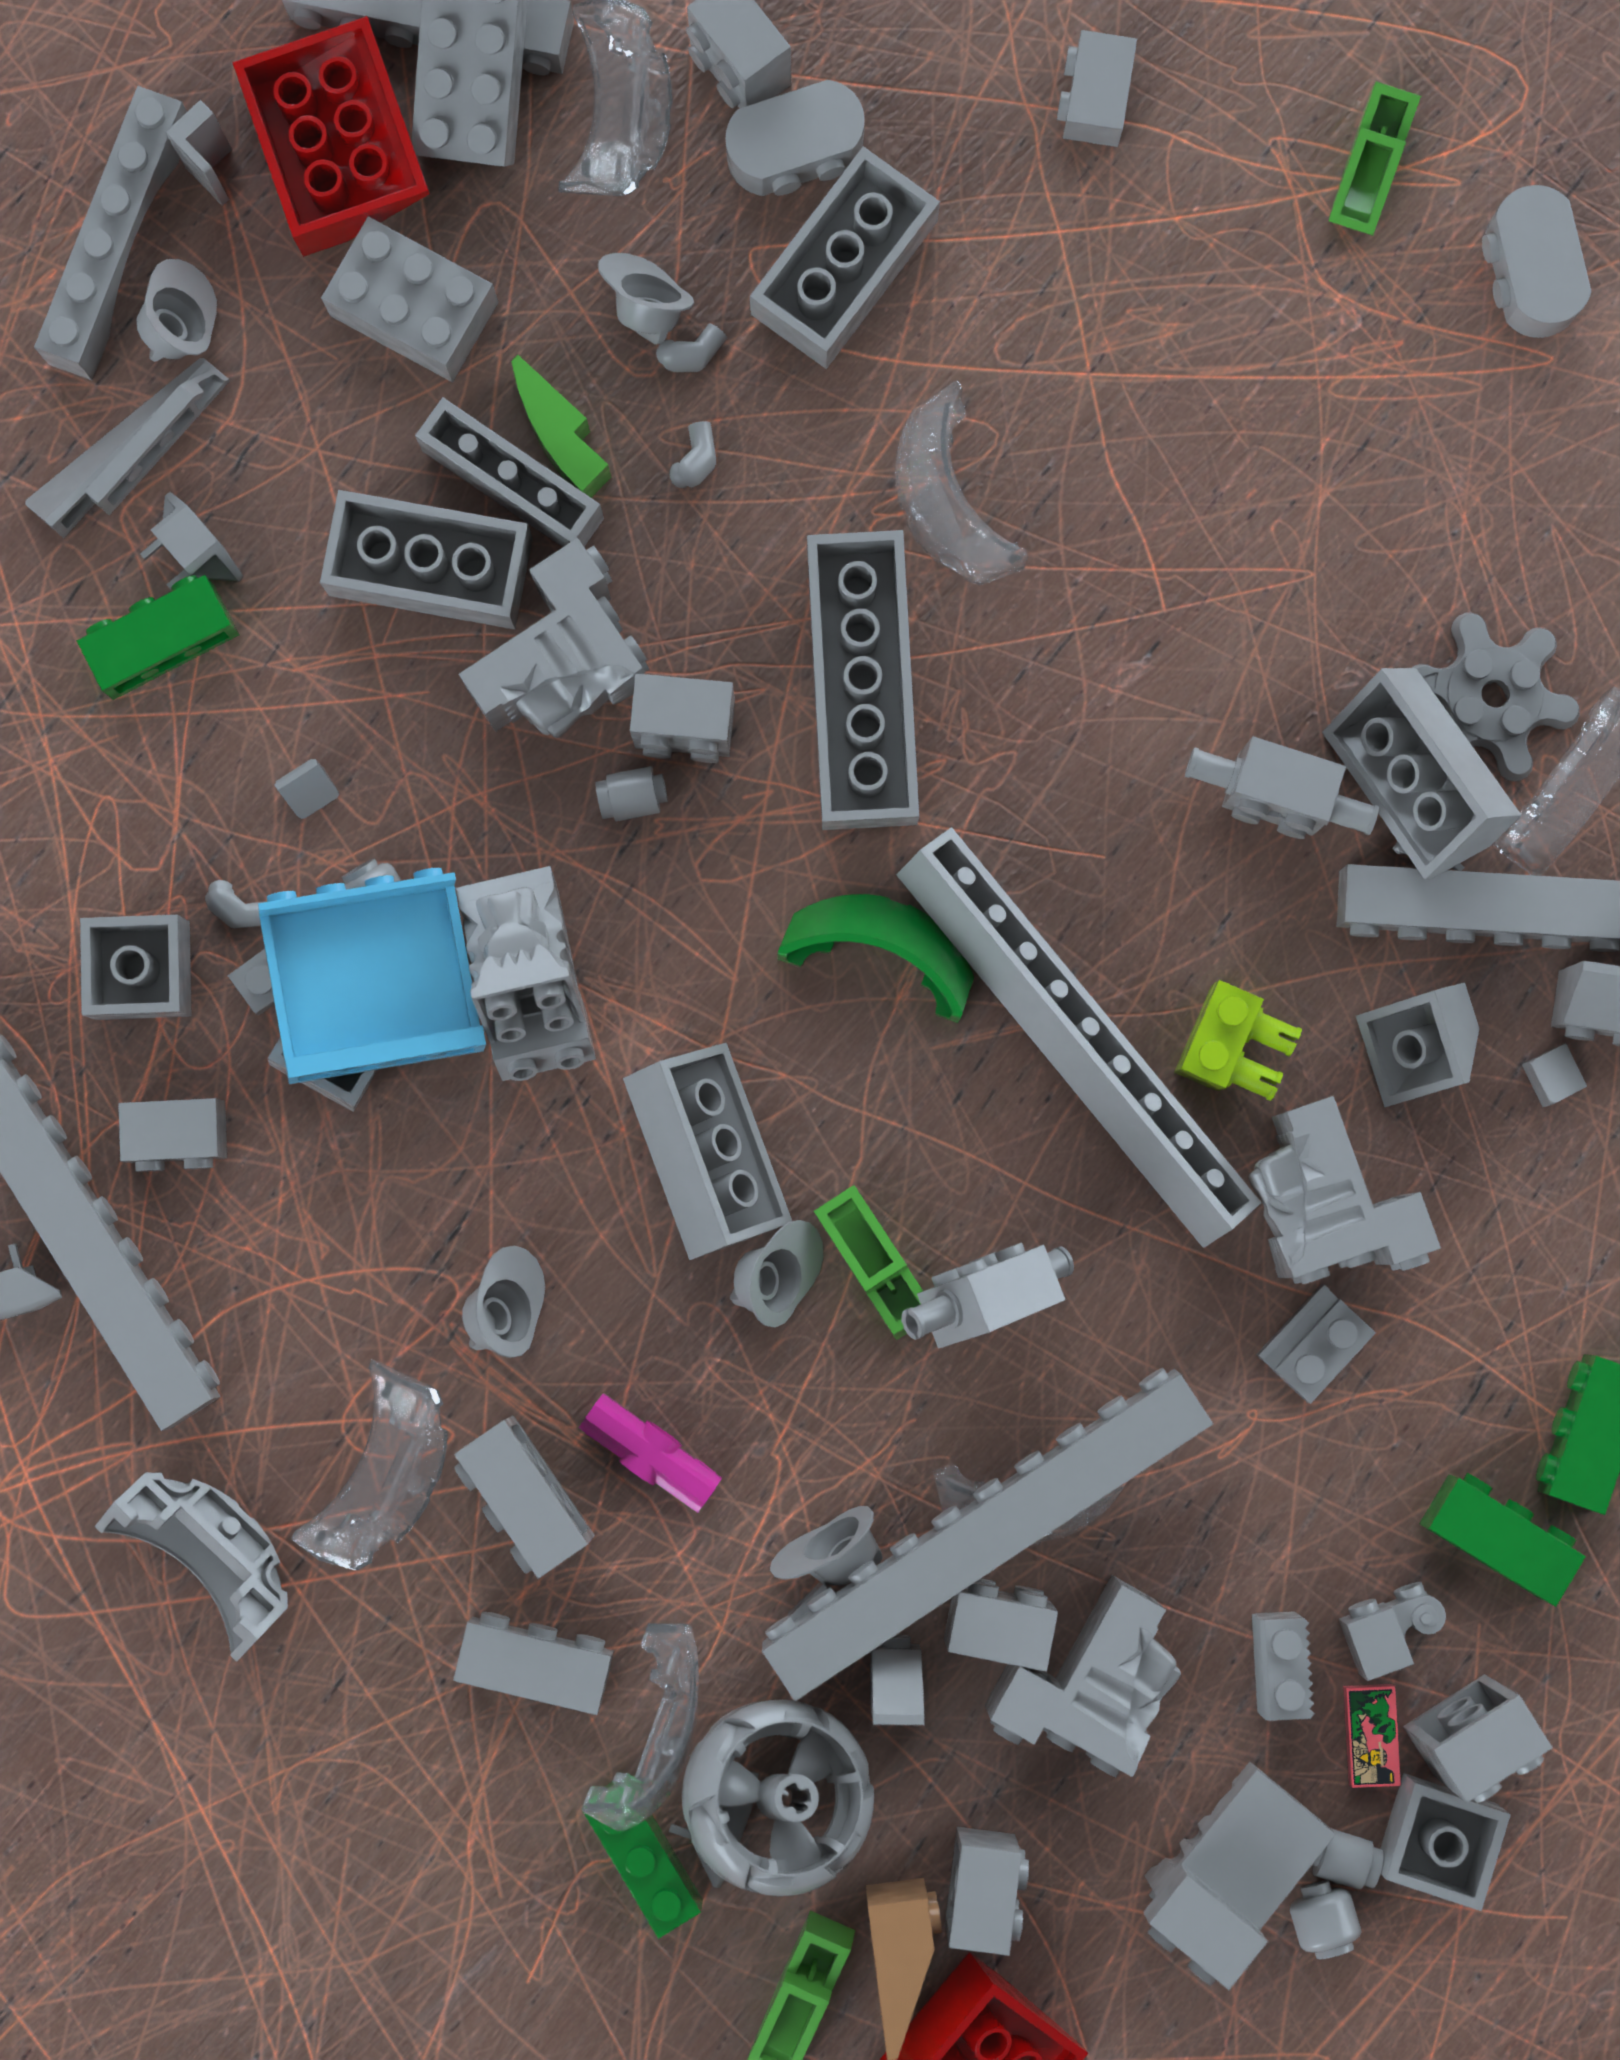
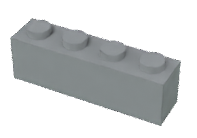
M444 397L441 398L415 435L422 452L562 547L576 538H579L585 547L604 520L601 505Z

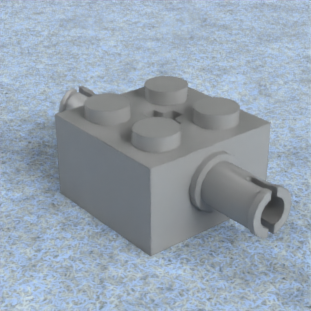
M1254 736L1238 753L1235 761L1201 751L1199 748L1194 747L1184 776L1225 788L1226 795L1222 807L1233 810L1231 814L1233 818L1250 824H1259L1260 819L1277 824V831L1279 833L1297 839H1304L1306 834L1313 836L1324 825L1327 826L1329 822L1370 835L1379 812V806L1377 805L1373 806L1338 795L1346 769L1345 765Z
M1022 1242L998 1252H993L966 1265L931 1277L934 1287L917 1293L921 1305L903 1311V1327L906 1333L914 1340L932 1332L938 1349L992 1332L1065 1301L1066 1299L1058 1279L1073 1274V1259L1070 1253L1062 1246L1054 1248L1048 1253L1044 1245L1025 1251Z

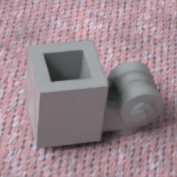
M1422 1582L1411 1583L1394 1590L1396 1599L1387 1603L1382 1602L1378 1604L1376 1599H1368L1356 1603L1348 1608L1350 1615L1338 1619L1358 1674L1367 1681L1414 1664L1404 1638L1408 1628L1413 1627L1423 1634L1430 1635L1440 1631L1445 1624L1446 1613L1440 1601L1427 1594Z

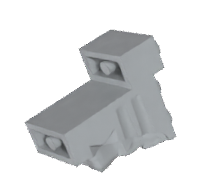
M576 538L529 569L537 591L551 610V613L459 673L470 695L495 732L508 723H514L524 716L542 734H551L555 738H559L580 717L593 714L608 700L615 705L632 696L635 673L644 674L649 670L645 662L647 659L634 638L630 635L623 639L620 635V632L623 631L618 622L620 619L609 603L611 596L607 585L612 582V579L607 572L609 571L607 564L594 546L586 550L579 538Z
M551 866L457 887L459 908L463 916L467 939V953L472 963L469 965V970L474 980V983L471 984V998L489 1039L493 1061L501 1080H528L540 1072L557 1068L570 1070L581 1066L584 1062L595 1060L596 1056L587 1012L578 988L559 891Z
M1334 1096L1272 1117L1278 1134L1276 1138L1280 1149L1259 1160L1248 1178L1264 1205L1263 1216L1274 1237L1268 1239L1278 1278H1292L1294 1284L1301 1282L1302 1284H1307L1330 1276L1328 1266L1337 1263L1340 1268L1347 1266L1348 1268H1353L1374 1261L1375 1265H1390L1392 1271L1398 1269L1404 1271L1430 1262L1427 1253L1441 1249L1421 1192L1401 1194L1372 1204Z
M1112 1575L1056 1678L1045 1671L1011 1664L1006 1665L985 1703L991 1720L990 1723L995 1726L993 1731L1014 1744L1019 1745L1022 1739H1025L1035 1745L1043 1730L1048 1733L1046 1737L1050 1741L1069 1752H1073L1076 1745L1086 1751L1085 1754L1091 1758L1090 1763L1105 1773L1117 1777L1119 1771H1122L1133 1777L1150 1739L1146 1729L1158 1714L1162 1697L1175 1685L1181 1676L1180 1670L1176 1667L1175 1658L1154 1639L1159 1630L1157 1626L1166 1609L1154 1598Z
M1250 1761L1233 1780L1232 1788L1218 1802L1212 1813L1204 1816L1197 1823L1199 1827L1198 1834L1192 1839L1183 1838L1179 1842L1181 1850L1176 1857L1172 1859L1165 1857L1158 1865L1150 1868L1144 1875L1152 1889L1149 1896L1153 1899L1143 1912L1148 1923L1152 1926L1148 1934L1168 1952L1172 1953L1178 1947L1192 1960L1187 1966L1206 1984L1212 1986L1217 1980L1228 1990L1231 1989L1268 1942L1260 1931L1261 1928L1336 1835L1323 1821Z

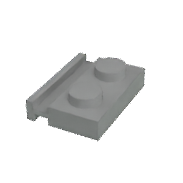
M1321 1284L1256 1355L1301 1398L1311 1404L1376 1332L1342 1300L1338 1299L1327 1286Z

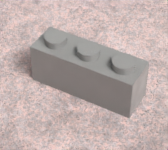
M482 1612L480 1618L472 1617L467 1622L453 1681L598 1715L614 1650L604 1648L605 1640L577 1634L576 1641L556 1637L558 1629L537 1623H529L528 1630L509 1625V1617L491 1612Z

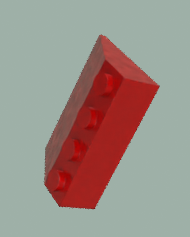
M368 16L232 62L292 237L303 257L355 238L368 216L381 223L430 194Z
M969 1952L910 2022L898 2059L896 2060H1084L1089 2053L1005 1978ZM886 2052L879 2060H887Z

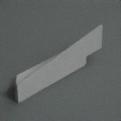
M199 358L26 500L25 505L63 538L67 536L94 504H97L110 515L230 380L205 358Z

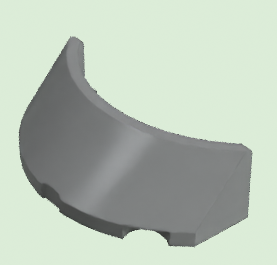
M144 1473L113 1502L95 1525V1528L101 1533L121 1534L150 1543L167 1552L186 1566L200 1580L218 1607L229 1638L230 1656L236 1662L288 1608L287 1592L281 1589V1582L276 1568L281 1562L268 1536L258 1522L247 1515L235 1500L208 1484L195 1479H191L189 1483L164 1479L162 1473Z

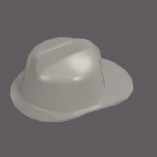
M611 253L604 255L598 262L599 273L616 291V311L619 322L636 331L653 344H662L667 333L671 332L677 325L682 311L688 310L694 305L693 297L680 288L661 268L642 257L628 253Z
M166 259L154 268L150 276L144 304L136 319L137 331L144 343L150 348V360L155 362L163 357L167 359H180L186 355H200L207 351L211 342V334L217 314V299L213 287L205 275L194 265L180 259Z
M795 1220L781 1227L765 1247L745 1253L738 1261L734 1272V1289L730 1295L732 1303L754 1312L756 1318L764 1326L778 1327L784 1324L793 1314L796 1306L812 1287L820 1273L824 1256L823 1242L818 1230L810 1222Z
M515 1245L499 1249L491 1256L487 1263L479 1288L467 1297L462 1308V1321L465 1331L470 1337V1348L474 1350H493L498 1355L507 1358L522 1356L530 1348L544 1301L545 1281L543 1271L537 1259L527 1249Z
M857 1506L849 1509L829 1523L788 1543L772 1560L771 1573L775 1578L783 1580L811 1574L821 1583L824 1582L828 1585L840 1586L850 1583L851 1581L848 1576L853 1571L872 1560L877 1565L883 1558L881 1549L870 1531L873 1523V1511L868 1506Z

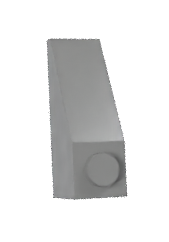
M895 1635L871 1651L870 1706L873 1724L924 1725L920 1644H910V1636Z

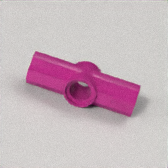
M605 1393L601 1395L579 1426V1429L584 1431L586 1435L619 1456V1462L635 1475L651 1485L658 1484L697 1513L722 1479L721 1476L716 1474L715 1471L702 1461L681 1449L683 1445L666 1431L649 1420H646V1422L642 1421Z

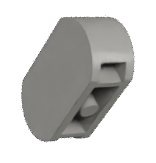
M825 80L740 108L733 114L726 129V153L730 173L742 188L760 196L775 193L778 196L786 195L799 189L801 183L819 178L821 181L835 179L842 175L863 147L864 111L858 97L848 87L833 80Z
M1542 185L1525 186L1508 195L1490 220L1485 235L1482 238L1484 258L1487 263H1492L1496 280L1493 282L1494 301L1498 308H1503L1506 323L1515 331L1534 338L1550 337L1562 332L1573 322L1587 304L1592 292L1569 199L1559 191Z

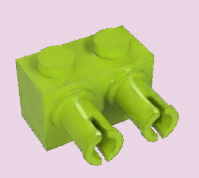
M1218 980L1210 987L1174 1073L1215 1091H1221L1227 1086L1230 1087L1233 1083L1271 1101L1278 1088L1261 1080L1276 1086L1277 1083H1281L1283 1072L1275 1071L1245 1058V1052L1242 1051L1246 1042L1248 1043L1252 1039L1290 1057L1297 1043L1292 1041L1299 1040L1302 1028L1294 1027L1264 1014V1008L1261 1007L1264 1001L1263 998Z

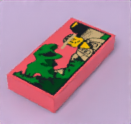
M1393 1684L1343 1686L1349 1786L1351 1788L1401 1786L1395 1686Z

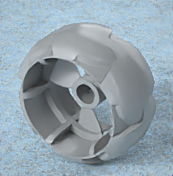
M765 1700L743 1705L724 1715L712 1725L703 1740L697 1743L689 1759L683 1779L682 1808L684 1819L692 1836V1844L703 1861L718 1876L746 1891L770 1896H793L813 1891L836 1878V1874L855 1858L870 1828L874 1808V1787L870 1783L868 1761L861 1746L853 1734L837 1718L821 1708L799 1701ZM781 1735L801 1740L792 1758L788 1774H772L760 1782L749 1770L738 1762L733 1761L735 1757L742 1756L746 1751V1746L767 1736ZM826 1777L827 1783H834L835 1786L834 1812L824 1835L813 1838L801 1821L808 1819L816 1811L819 1795L814 1783ZM785 1788L790 1789L792 1794L789 1806H784L782 1803V1795L789 1794L785 1791ZM756 1802L761 1813L774 1820L770 1842L771 1859L752 1853L736 1840L726 1823L730 1820L728 1812L722 1811V1807L743 1806Z

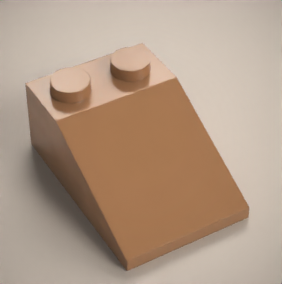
M924 1878L866 1885L887 2060L898 2059L934 1952L932 1934L942 1933L936 1891H926Z

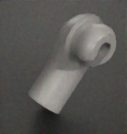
M709 323L695 342L665 340L658 346L656 357L659 363L664 365L669 371L699 372L706 367L724 344L727 336L718 327Z
M695 422L688 426L691 450L680 460V463H674L669 472L670 480L676 487H695L701 484L714 470L716 453L710 422Z
M217 880L209 885L208 893L205 896L206 905L226 925L231 928L261 926L258 903L264 902H242L234 894L232 884L225 880Z

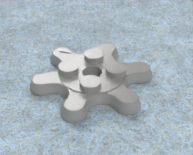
M1472 612L1463 613L1454 620L1451 627V634L1458 649L1457 658L1454 663L1445 668H1435L1427 664H1418L1412 668L1418 670L1472 747L1477 746L1488 749L1496 759L1499 773L1506 780L1513 782L1521 781L1528 777L1533 768V758L1527 747V737L1531 730L1542 725L1565 730L1572 727L1580 716L1579 705L1573 697L1566 694L1552 693L1541 682L1540 672L1542 666L1556 652V638L1549 630L1537 627L1525 633L1517 645L1501 647L1490 639L1487 625L1482 617ZM1496 682L1503 689L1505 698H1507L1503 706L1491 707L1484 702L1482 698L1484 685Z

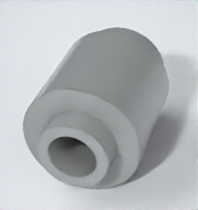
M651 766L607 774L606 780L595 782L602 819L614 817L615 822L658 814L660 813L659 803L668 802L663 774L654 775Z
M1331 1829L1336 1835L1312 1864L1313 1875L1361 1890L1363 1886L1374 1888L1382 1871L1383 1850L1373 1847L1371 1840Z

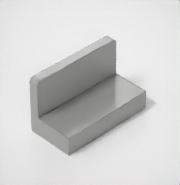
M200 100L165 133L185 168L223 206L229 198L213 167L232 148L214 113Z

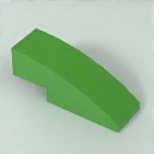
M1377 81L1373 84L1344 168L1328 222L1371 236L1374 235L1406 144L1405 140L1419 104L1420 95Z
M517 355L511 361L515 380L524 409L537 440L559 475L592 498L611 478L609 465L583 441L590 433L587 418Z
M855 1185L814 1210V1213L891 1333L898 1340L907 1334L902 1323V1313L908 1308L921 1305L917 1293L923 1290Z
M810 1910L772 1996L747 2060H803L830 2002L835 1983L851 1951L855 1934L854 1929Z

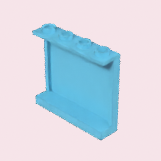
M442 868L423 869L413 873L414 879L396 882L394 881V876H378L365 880V887L346 889L345 884L334 883L316 888V894L297 897L295 891H283L268 895L267 902L258 903L260 924L289 1084L484 1051L486 1046L483 1025L480 1026L478 1013L470 993L472 979L454 886L456 881L455 872L443 874Z

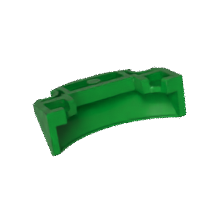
M849 894L818 901L793 914L777 953L778 960L801 968L806 958L816 952L831 954L834 942H855L885 949L912 963L924 973L921 986L932 992L936 1001V1016L956 1023L960 1021L974 975L967 960L926 913L911 905H904L885 896Z

